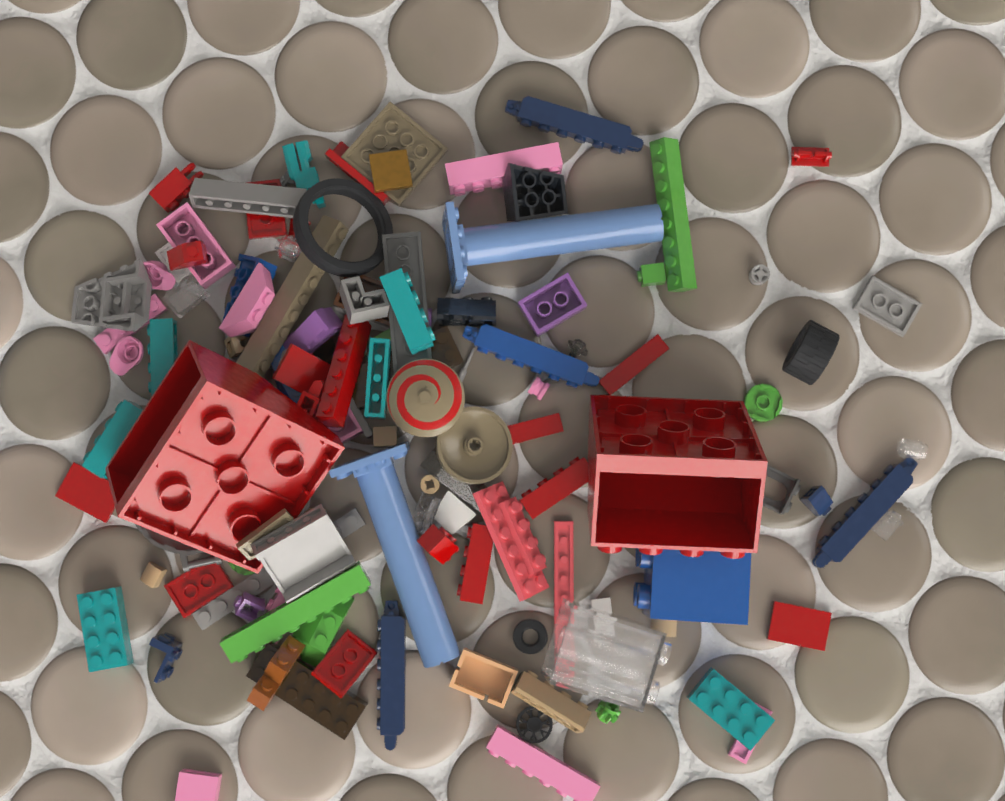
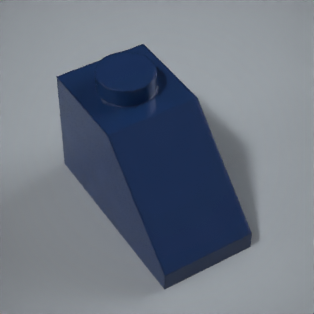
M822 485L811 487L799 499L815 516H825L832 509L830 506L834 503Z

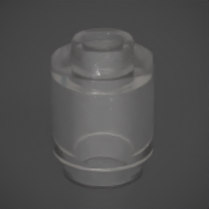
M902 439L897 444V453H899L901 458L925 459L927 444H923L922 441Z

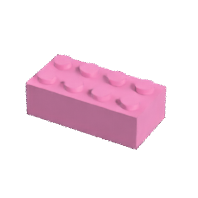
M188 202L156 224L173 248L183 243L199 240L205 244L209 263L188 267L199 284L205 289L236 267Z

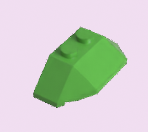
M354 598L344 604L341 602L336 604L335 608L326 614L324 612L318 614L317 619L310 623L304 622L299 625L300 628L293 633V638L306 645L300 654L302 661L316 667L326 656Z

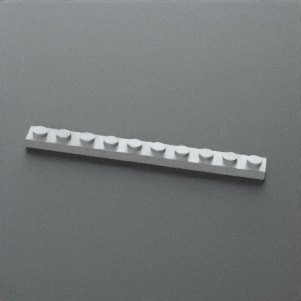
M356 508L333 522L342 539L366 525ZM264 567L259 574L254 573L192 615L200 628L204 630L235 610L233 603L238 595L242 596L245 591L257 596L274 585L275 582Z

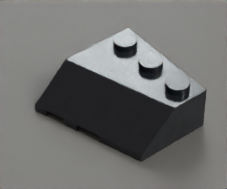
M508 163L502 182L507 221L517 222L568 214L564 175Z
M451 297L438 298L439 326H483L485 324L496 326V300H492L490 297H483L481 300L471 297H464L462 299Z

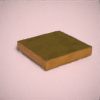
M406 149L369 154L375 193L413 187Z

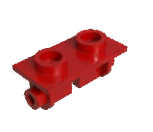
M791 147V166L829 167V159L832 158V151H829V148Z

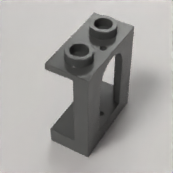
M767 464L766 476L782 483L787 489V494L781 501H774L764 496L763 506L780 515H784L785 512L788 513L791 509L792 502L790 501L793 495L796 496L800 491L801 485L799 483L801 480L795 479Z

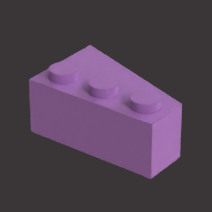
M321 307L318 310H314L296 331L289 334L283 345L287 349L290 343L312 354L339 331L343 323L331 307L324 309Z

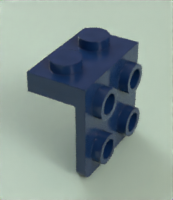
M166 632L152 637L149 645L167 653L154 679L155 683L170 678L174 671L172 665L175 659L178 660L183 652V649H181L183 643L175 640L176 637Z

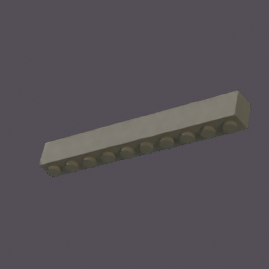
M323 215L312 235L318 245L334 257L349 229L341 221ZM303 252L300 253L236 362L259 374L261 377H264L325 272L314 265Z

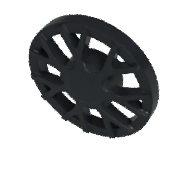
M529 706L523 709L517 717V732L523 740L529 743L543 742L551 734L553 727L552 718L547 716L548 719L542 722L539 718L544 713L540 714L539 710L538 716L532 717V709L536 708ZM525 712L530 716L527 721L521 717ZM526 723L527 728L520 730L519 724ZM542 724L549 726L548 732L541 730ZM528 730L532 732L530 739L524 737ZM540 731L543 738L537 740L535 733Z

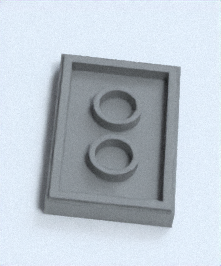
M872 275L853 309L895 334L904 337L922 303Z

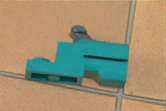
M308 140L295 142L296 145L291 143L282 146L287 165V171L280 178L282 187H287L288 184H296V188L308 190L320 182L317 169L310 167L313 157ZM324 196L312 202L319 209L326 207Z

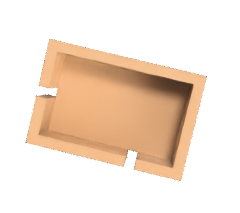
M464 647L457 666L460 668H455L449 687L484 700L486 694L488 695V703L504 709L518 669Z

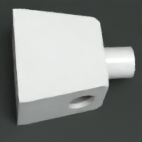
M448 490L432 517L438 522L435 526L438 528L442 526L453 535L477 514Z

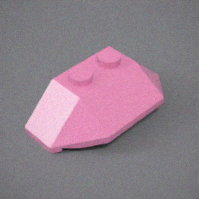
M261 263L257 264L219 327L229 337L253 333L275 297L271 273Z

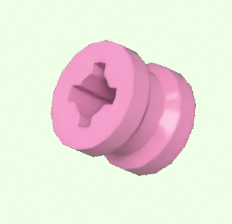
M537 377L527 393L534 394L538 400H541L550 384L542 382L541 378Z

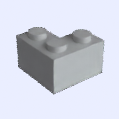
M360 276L340 281L339 293L350 325L388 316L390 305L384 289L365 293Z

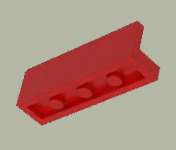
M341 141L333 150L329 148L326 151L325 156L330 162L356 183L366 187L385 206L390 200L384 192L375 193L374 184L341 158L349 148L345 143Z

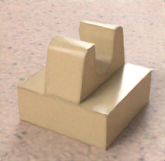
M245 336L228 337L224 340L230 358L237 357L243 352L245 347L241 346L240 342L246 339Z

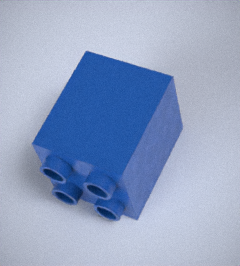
M636 548L635 565L645 569L644 583H634L633 606L642 609V613L648 618L748 625L751 553H745V556L739 559L724 557L720 552L704 551L702 556L689 557L681 554L679 550L663 549V552L659 555H646Z

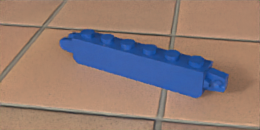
M487 324L481 326V328L466 326L462 337L474 343L477 351L481 353H493L495 358L502 361L509 359L513 361V365L521 368L525 365L530 367V371L541 375L543 372L549 375L548 378L558 382L559 379L567 382L566 385L573 388L581 387L582 384L591 385V387H596L599 384L600 377L588 372L587 362Z

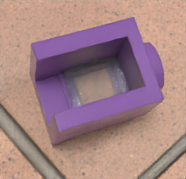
M245 591L242 596L238 595L233 603L235 615L250 622L257 618L259 610L264 612L266 609L265 598H258Z

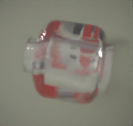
M286 234L282 239L278 238L276 241L275 249L277 250L278 257L295 262L302 252L296 238Z

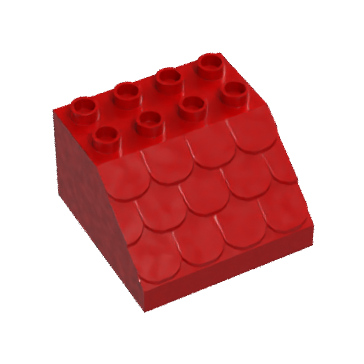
M189 340L105 470L119 518L259 574L263 568L261 561H258L257 558L248 560L237 549L236 544L284 508L294 519L297 518L345 447L339 436L330 431L324 424L311 416L309 412L298 406L297 403L276 389L259 374Z
M590 395L588 521L591 546H597L601 552L610 554L618 553L622 548H638L641 553L646 555H659L663 552V549L679 550L681 554L689 557L702 556L704 551L720 552L724 557L731 559L742 558L745 556V553H757L768 461L744 401Z

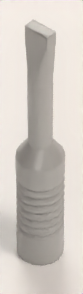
M475 348L472 349L463 368L459 370L458 376L461 382H463L466 376L467 367Z

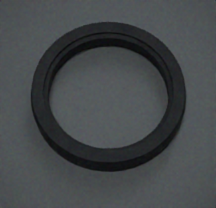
M340 178L320 181L303 194L294 211L293 230L296 241L305 256L323 271L340 277H357L372 271L384 260L382 235L393 234L391 218L380 199L363 185ZM336 194L349 197L361 204L369 212L377 228L378 242L373 255L362 261L350 262L337 259L325 252L315 241L309 228L308 214L312 202L322 196Z

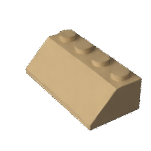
M529 670L528 672L523 671L510 692L511 694L573 732H584L591 715V711L587 710L588 706L580 701L574 702L571 700V695L564 691L559 693L554 689L555 686L548 681L541 682L537 679L538 675Z

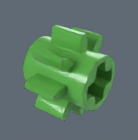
M602 699L595 709L598 719L606 724L609 721L615 723L621 713L617 702L610 699L607 702Z

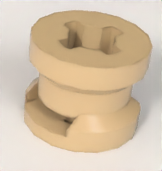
M427 475L421 480V489L427 494H434L440 489V481L436 476Z

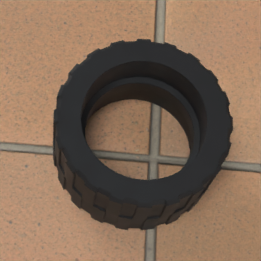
M809 320L792 344L784 360L782 370L808 385H813L832 358L840 339L839 334L813 320Z

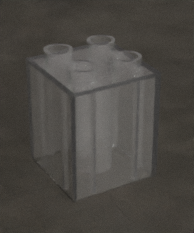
M563 598L540 673L551 685L643 713L645 704L653 705L657 699L660 682L653 680L657 665L665 666L667 664L672 644L665 641L666 633L649 624Z

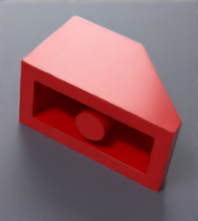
M201 240L183 243L167 251L170 271L209 263L206 246Z

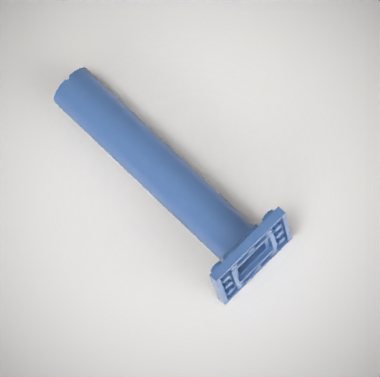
M454 201L446 202L442 216V226L452 294L460 293L462 287H464L466 277H468L467 266L660 242L663 240L664 234L661 209L658 204L463 228V224L457 225L459 219L458 207H454Z
M406 441L338 465L329 470L331 478L336 477L337 480L348 477L352 473L354 478H357L421 661L425 668H429L458 657L460 650L423 547L417 542L419 535L393 464V458L396 460L408 453L410 445Z

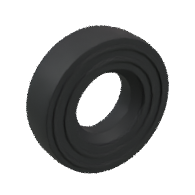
M523 620L514 629L513 641L516 648L522 653L536 654L543 650L547 644V630L538 620ZM527 629H533L538 634V639L534 644H527L523 640V633Z

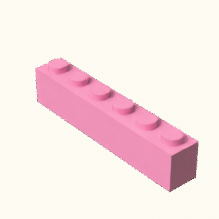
M499 724L486 744V748L489 749L488 753L494 757H503L508 765L514 768L517 765L523 769L522 772L531 778L534 775L540 779L539 782L546 787L553 786L557 789L556 792L563 797L568 795L574 799L573 801H593L601 787L599 782L537 746L523 740Z

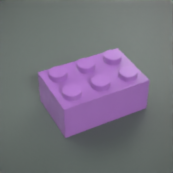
M568 273L518 301L520 310L537 337L587 308L585 300Z

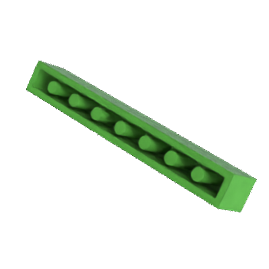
M663 137L651 141L649 144L656 200L661 209V220H663L664 225L662 247L667 287L669 292H685L697 289L679 142L678 139Z
M358 561L350 568L302 594L297 599L279 605L222 637L220 645L231 663L235 661L241 662L248 657L247 654L253 651L255 653L261 651L266 647L265 644L270 641L272 643L279 641L286 632H295L302 623L314 621L317 619L318 614L322 612L326 614L332 611L336 604L340 602L344 604L351 600L352 595L366 592L369 589L368 586L371 585V580L360 561Z

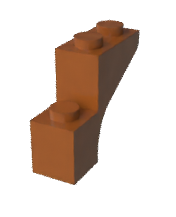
M289 635L270 660L264 674L253 687L247 701L264 711L306 645Z

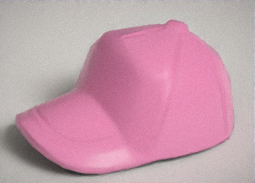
M153 260L143 262L150 278L152 289L170 290L174 287L176 280L168 272L167 266L164 263Z
M126 336L119 340L109 361V366L115 374L123 376L132 367L141 362L144 355V346L141 341L132 336Z

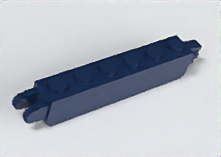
M526 96L522 101L508 100L505 107V112L516 117L522 126L538 127V130L548 133L551 131L562 138H567L568 136L574 138L578 143L588 142L595 148H608L615 154H625L626 150L638 153L644 145L642 139L631 135L632 130L630 126L530 96Z
M907 456L900 463L890 464L883 470L884 475L871 483V489L867 494L865 492L861 494L857 499L858 503L854 508L851 506L844 513L845 518L841 522L837 521L831 527L833 531L828 536L824 535L818 543L820 545L817 547L819 552L814 556L812 565L816 568H824L830 561L841 562L913 483V476L911 474L918 463L912 457Z
M387 600L385 602L384 614L377 622V630L381 631V639L377 640V650L381 651V659H377V670L381 671V678H377V690H381L380 698H377V710H380V718H377V730H380V735H384L385 748L390 751L395 749L397 745V735H401L405 729L406 618L400 615L397 600Z

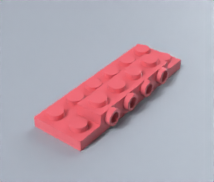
M503 481L473 493L519 601H524L549 588L542 571L547 568L545 564L546 558L540 553L537 546L538 540L531 533L530 521L524 517L522 503L517 500L516 496L510 498Z

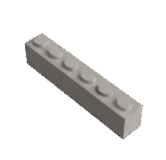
M194 178L189 198L192 208L293 218L296 206L307 189Z

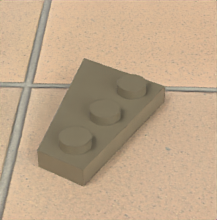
M285 508L239 541L236 544L237 549L248 560L256 558L250 544L294 520L293 516Z

